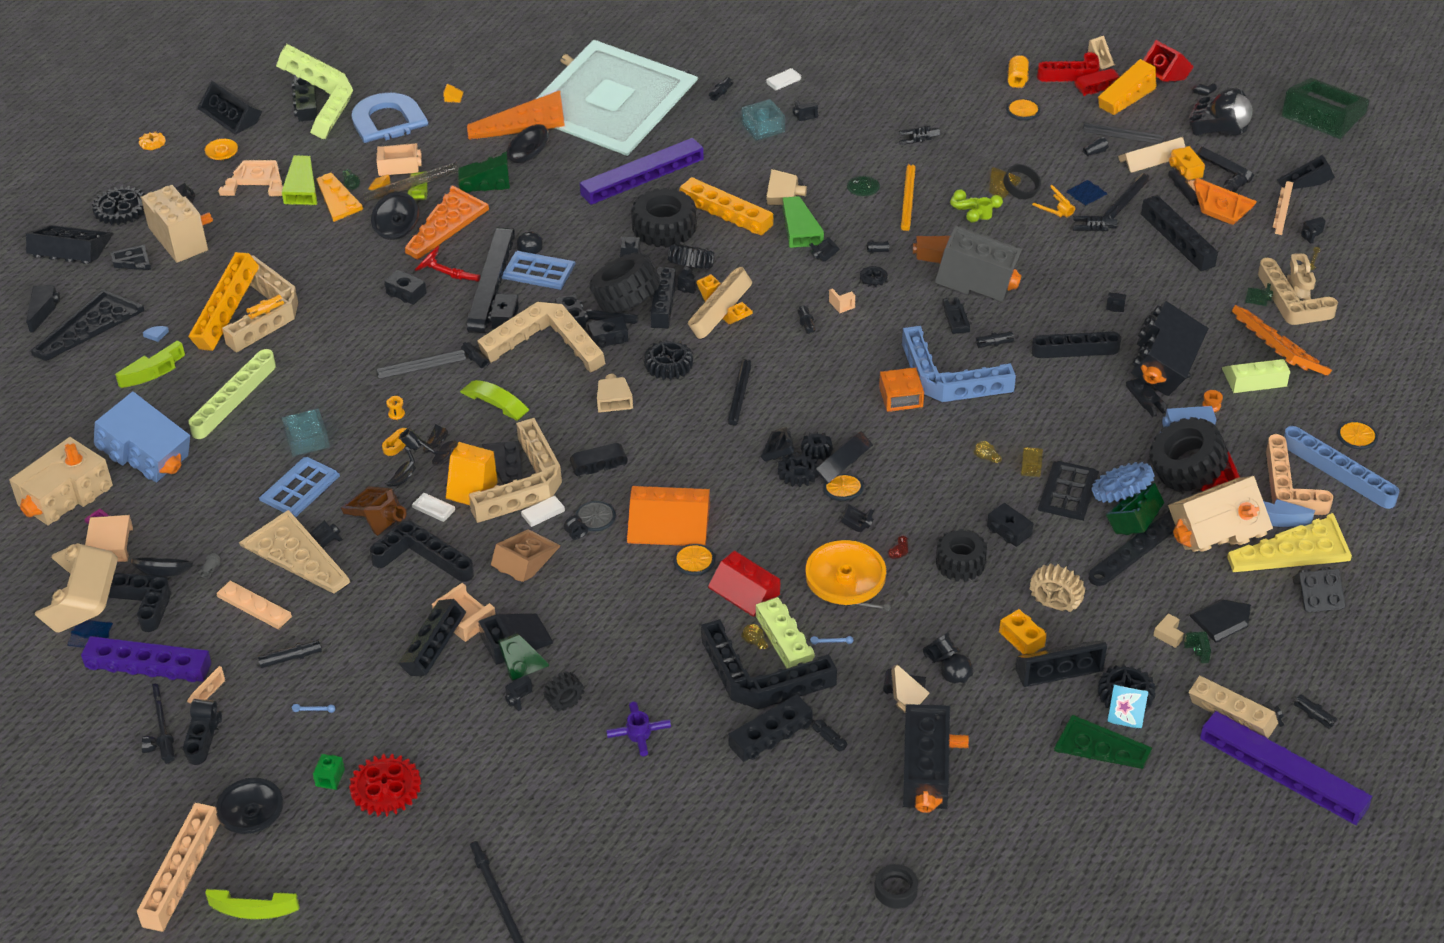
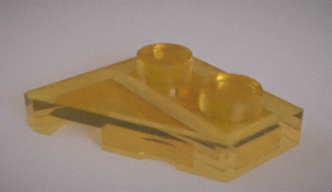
M992 167L989 193L999 195L1004 199L1009 194L1003 183L1006 172ZM1009 173V179L1016 187L1020 183L1021 178Z

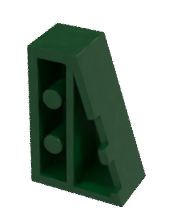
M1155 483L1146 486L1147 489L1140 490L1141 493H1136L1133 497L1128 496L1126 500H1122L1106 514L1115 534L1130 535L1146 531L1164 504V500Z

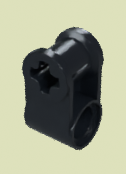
M949 632L938 637L923 648L924 656L926 658L929 657L932 663L944 660L959 651V648L955 647L949 638Z

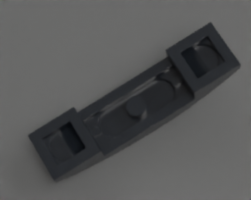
M860 431L818 466L815 471L828 484L871 448L873 444Z

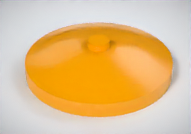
M839 540L820 546L809 556L806 563L805 576L809 588L818 597L835 604L853 605L870 600L881 591L886 580V565L881 555L872 547L857 541Z

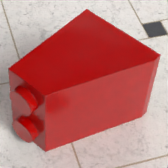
M1157 40L1143 59V61L1155 66L1156 78L1164 82L1185 80L1194 67L1180 52Z

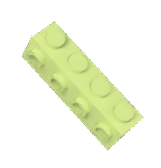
M778 597L756 604V618L785 667L790 668L797 666L801 662L803 664L813 661L815 657L814 651L811 646L808 647L803 632H799L795 619L789 616L787 606L782 604Z

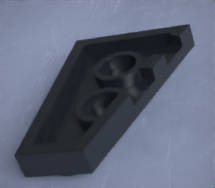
M519 441L482 444L483 449L494 451L496 473L503 485L511 483L516 479H522Z

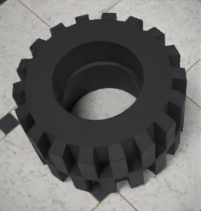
M954 529L950 533H944V536L939 538V542H937L936 565L938 571L941 570L943 576L947 574V578L950 580L953 577L955 581L959 582L960 579H963L966 582L968 578L976 579V575L980 576L982 571L985 570L987 544L984 542L983 537H979L978 533H972L971 530L964 531L959 529L956 531Z

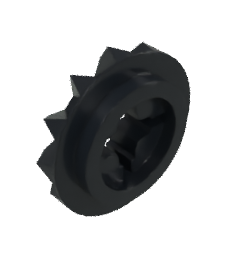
M869 266L860 272V280H862L863 284H868V286L874 285L876 287L878 284L883 285L884 282H887L888 274L881 267Z

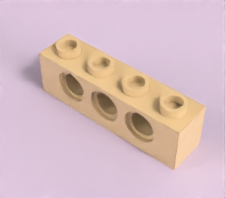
M1200 675L1188 692L1192 703L1211 713L1217 711L1261 736H1265L1267 739L1278 724L1274 711Z

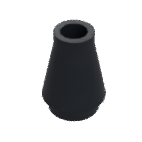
M1097 137L1083 148V152L1087 156L1102 153L1109 148V145L1104 137Z

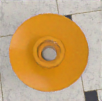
M218 139L210 142L205 147L206 156L214 160L230 158L238 151L237 143L230 139Z

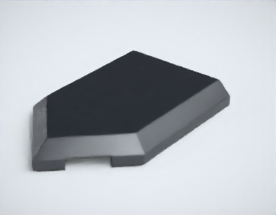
M1221 599L1190 614V617L1216 643L1248 627L1251 604Z

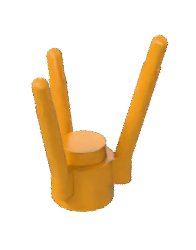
M1053 185L1050 186L1056 193L1053 196L1060 202L1057 206L1058 211L1032 203L1033 206L1056 214L1059 217L1064 215L1067 218L1075 211V207L1070 204V201Z

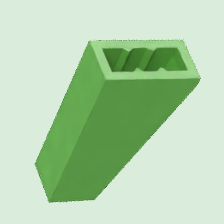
M800 196L783 197V215L789 247H806L811 243L818 246L824 241V231Z

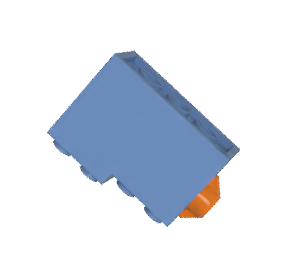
M133 391L95 421L94 445L96 448L104 451L114 462H118L122 466L129 462L133 468L140 470L147 479L153 480L156 483L167 473H176L181 467V461L188 456L190 435Z

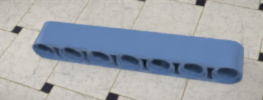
M1289 426L1285 429L1284 438L1286 439L1287 450L1381 507L1387 509L1395 507L1399 495L1397 486L1296 426Z

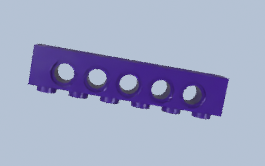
M92 636L89 637L81 654L84 666L91 670L104 669L113 673L120 671L131 675L144 674L149 677H167L171 680L176 678L185 679L189 682H204L212 663L209 651Z

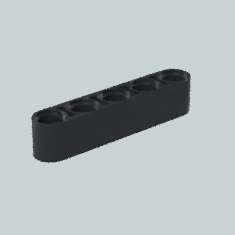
M1117 332L1038 335L1033 338L1032 355L1036 358L1114 355L1120 351L1121 335Z

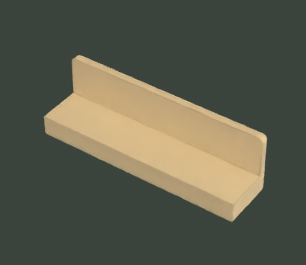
M1183 137L1118 157L1120 162L1127 161L1130 172H1135L1169 162L1172 150L1185 147Z

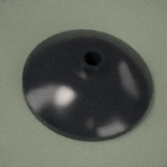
M536 124L521 131L510 142L507 148V158L514 163H522L535 158L547 144L549 137L548 129L542 124Z
M393 192L384 196L378 201L372 211L371 224L374 231L384 239L394 240L404 237L415 227L418 221V204L411 195L404 192Z
M154 557L131 559L134 567L141 572L151 576L165 577L166 579L180 575L193 566V561Z
M246 778L231 784L221 793L216 803V814L221 825L227 830L239 834H250L266 829L277 820L283 809V797L280 789L273 782L263 778Z

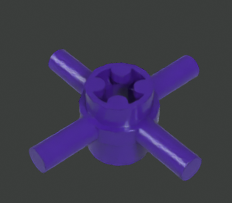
M631 702L629 704L631 714L627 718L626 727L606 730L607 738L627 735L632 741L638 743L640 755L646 756L648 755L646 740L650 736L651 731L671 728L670 719L650 722L648 715L645 712L639 711L637 702Z

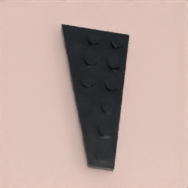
M102 289L31 349L32 356L47 361L144 312V306Z

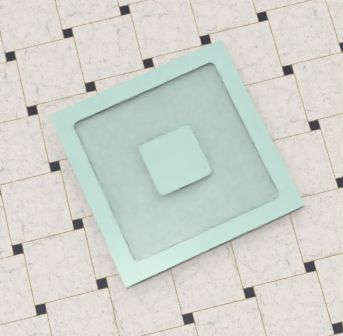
M593 40L537 98L560 90L565 126L555 129L628 156L698 80V77Z

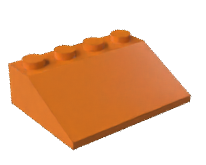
M632 486L627 543L682 546L702 544L706 546L710 489Z

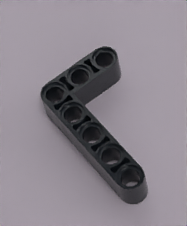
M413 521L401 522L370 547L372 565L377 568L387 566L407 549H411L461 582L470 581L474 577L473 563L468 556Z
M114 573L108 598L142 601L137 612L139 624L144 632H152L159 627L170 600L171 591L165 577Z

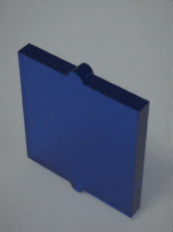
M1089 180L1066 191L1085 206L1107 195V192Z
M87 620L77 624L74 630L71 631L72 635L67 646L85 648L90 636L109 638V632L113 623Z

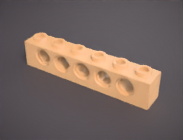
M194 803L137 910L142 927L164 932L220 824L216 814V807Z

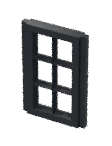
M1054 461L1038 511L1084 521L1093 493L1091 489L1093 487L1092 484L1096 483L1095 480H1097L1099 471L1094 468ZM1062 470L1072 472L1070 481L1060 479ZM1076 473L1087 475L1084 484L1074 482ZM1058 483L1068 485L1066 494L1055 492ZM1072 486L1082 488L1080 498L1069 495ZM1053 497L1064 499L1061 508L1050 506ZM1067 500L1078 502L1076 511L1065 509Z

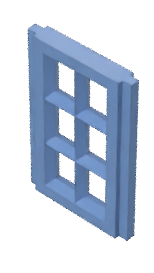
M517 251L504 270L502 279L561 290L575 266V261ZM519 260L530 261L532 263L529 266L518 264L517 262ZM535 263L549 265L547 269L534 267ZM552 266L566 268L564 272L551 270ZM514 267L526 269L527 272L526 274L514 272L513 269ZM531 271H536L544 273L543 277L530 275L529 273ZM548 274L561 276L560 280L546 277Z
M303 457L259 499L282 512L289 510L296 518L338 479L340 474L336 470L309 457ZM308 466L315 469L307 478L300 476ZM318 472L326 475L318 483L311 481ZM295 478L302 481L294 490L286 487ZM306 483L313 486L304 496L297 493ZM282 490L289 493L280 502L273 499ZM293 495L300 498L291 508L284 505Z

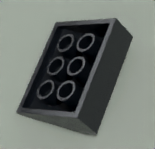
M48 225L26 233V254H33V257L37 258L49 256V259L53 260L65 258V261L69 262L81 260V263L89 264L99 258L113 233Z

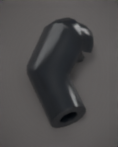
M1214 83L1209 86L1197 84L1193 87L1195 94L1207 96L1217 90V86Z

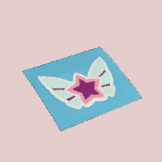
M1114 685L1108 722L1142 728L1148 691Z

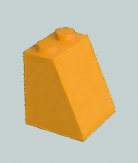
M458 442V446L450 455L446 499L470 505V493L495 488L498 483L494 451Z

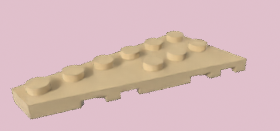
M289 510L239 542L245 549L332 593H336L350 583L347 575Z

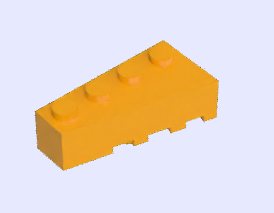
M1141 59L1138 60L1098 97L1099 107L1115 115L1155 90V66Z

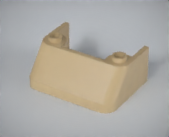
M72 544L68 548L53 554L51 558L70 573L68 585L64 589L57 590L52 597L51 605L36 611L35 615L55 632H62L98 616L106 606L118 557L112 551L83 544Z

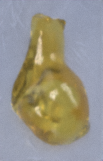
M982 441L976 444L974 455L994 463L1002 460L994 446L989 444V442Z
M755 624L744 627L741 637L747 643L754 644L760 649L768 648V643L764 638L761 628Z

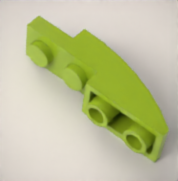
M177 340L151 358L143 356L116 373L118 386L124 388L145 383L175 369L174 363L185 356L182 343Z

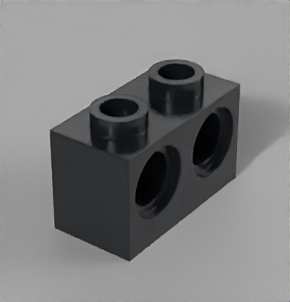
M576 294L555 298L556 304H562L583 329L586 328L588 315L586 311H583L582 301H578Z

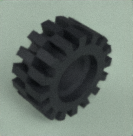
M565 671L564 675L561 672L558 674V677H552V682L550 680L547 682L549 686L544 688V698L558 712L561 709L563 711L567 710V707L571 708L573 704L577 705V700H581V694L585 692L583 684L573 672Z

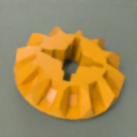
M156 131L143 134V137L139 138V145L146 150L158 149L165 144V136Z

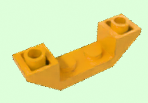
M711 274L697 281L698 288L705 302L721 285ZM740 302L728 308L727 314L722 319L726 323L731 324L753 314V311L743 302Z

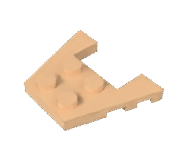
M243 160L233 172L232 178H228L225 181L226 185L219 188L220 196H235L238 185H270L268 189L269 196H282L283 186L276 160Z

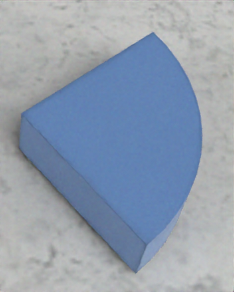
M156 326L145 330L143 336L159 342L169 330L165 326Z

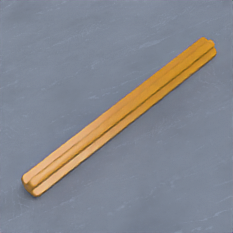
M907 165L901 220V230L903 231L910 230L915 180L914 165Z

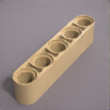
M743 267L733 270L688 321L689 327L698 339L706 337L727 314L728 308L734 306L752 285V280Z

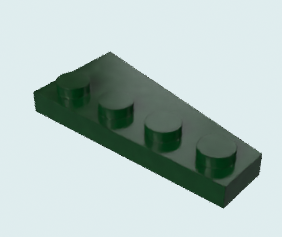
M1072 715L1054 751L1144 769L1152 753V747Z

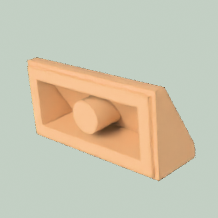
M221 666L191 694L187 700L188 703L191 704L193 699L207 700L225 681Z

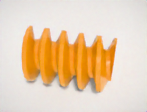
M1017 55L1009 61L1008 83L1011 87L1023 88L1028 81L1029 62L1024 56Z

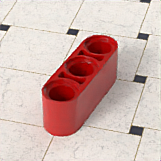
M1107 69L1079 77L1075 82V86L1086 96L1087 94L1099 93L1102 90L1105 91L1121 76L1114 69Z

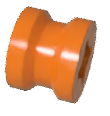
M1216 390L1206 391L1202 406H1212L1214 412L1219 411L1223 395Z

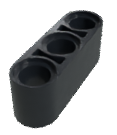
M619 443L576 452L570 457V463L575 475L581 477L580 475L597 473L603 469L617 468L620 465L625 466L628 462L624 449Z

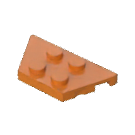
M1196 178L1193 182L1201 212L1234 225L1257 202L1199 178Z

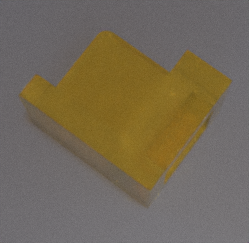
M1023 448L1021 476H1041L1043 449Z

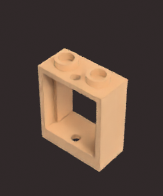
M417 143L377 147L379 176L419 172L422 156L421 149L417 148Z

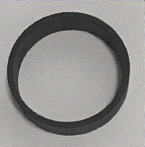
M1023 164L1012 165L1003 178L1006 190L1019 199L1026 200L1034 197L1041 187V179L1037 172ZM1020 172L1027 175L1034 182L1036 190L1026 192L1016 188L1009 179V173Z

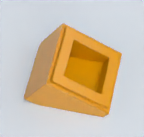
M447 84L444 90L445 102L460 103L463 91Z
M387 174L375 178L368 189L384 193L391 183L390 175Z

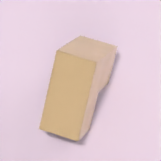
M1168 613L1155 628L1154 636L1176 648L1182 642L1184 636L1183 632L1177 630L1180 619Z

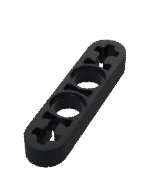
M1201 147L1197 152L1200 158L1219 166L1227 172L1233 174L1236 172L1243 173L1248 183L1255 176L1248 169L1205 147Z

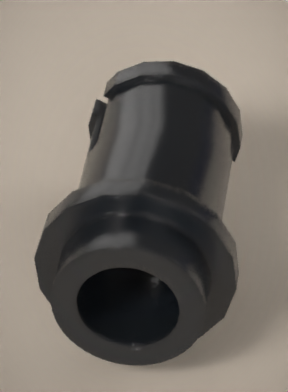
M871 240L867 242V252H871V254L874 252H889V242H874Z

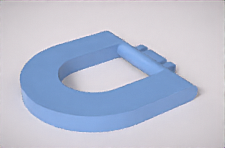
M381 93L369 96L361 100L352 111L353 125L364 143L381 138L389 140V136L391 138L404 135V132L410 134V130L428 125L427 118L418 104L412 98L398 93ZM382 108H394L403 114L408 123L378 131L370 119V115Z

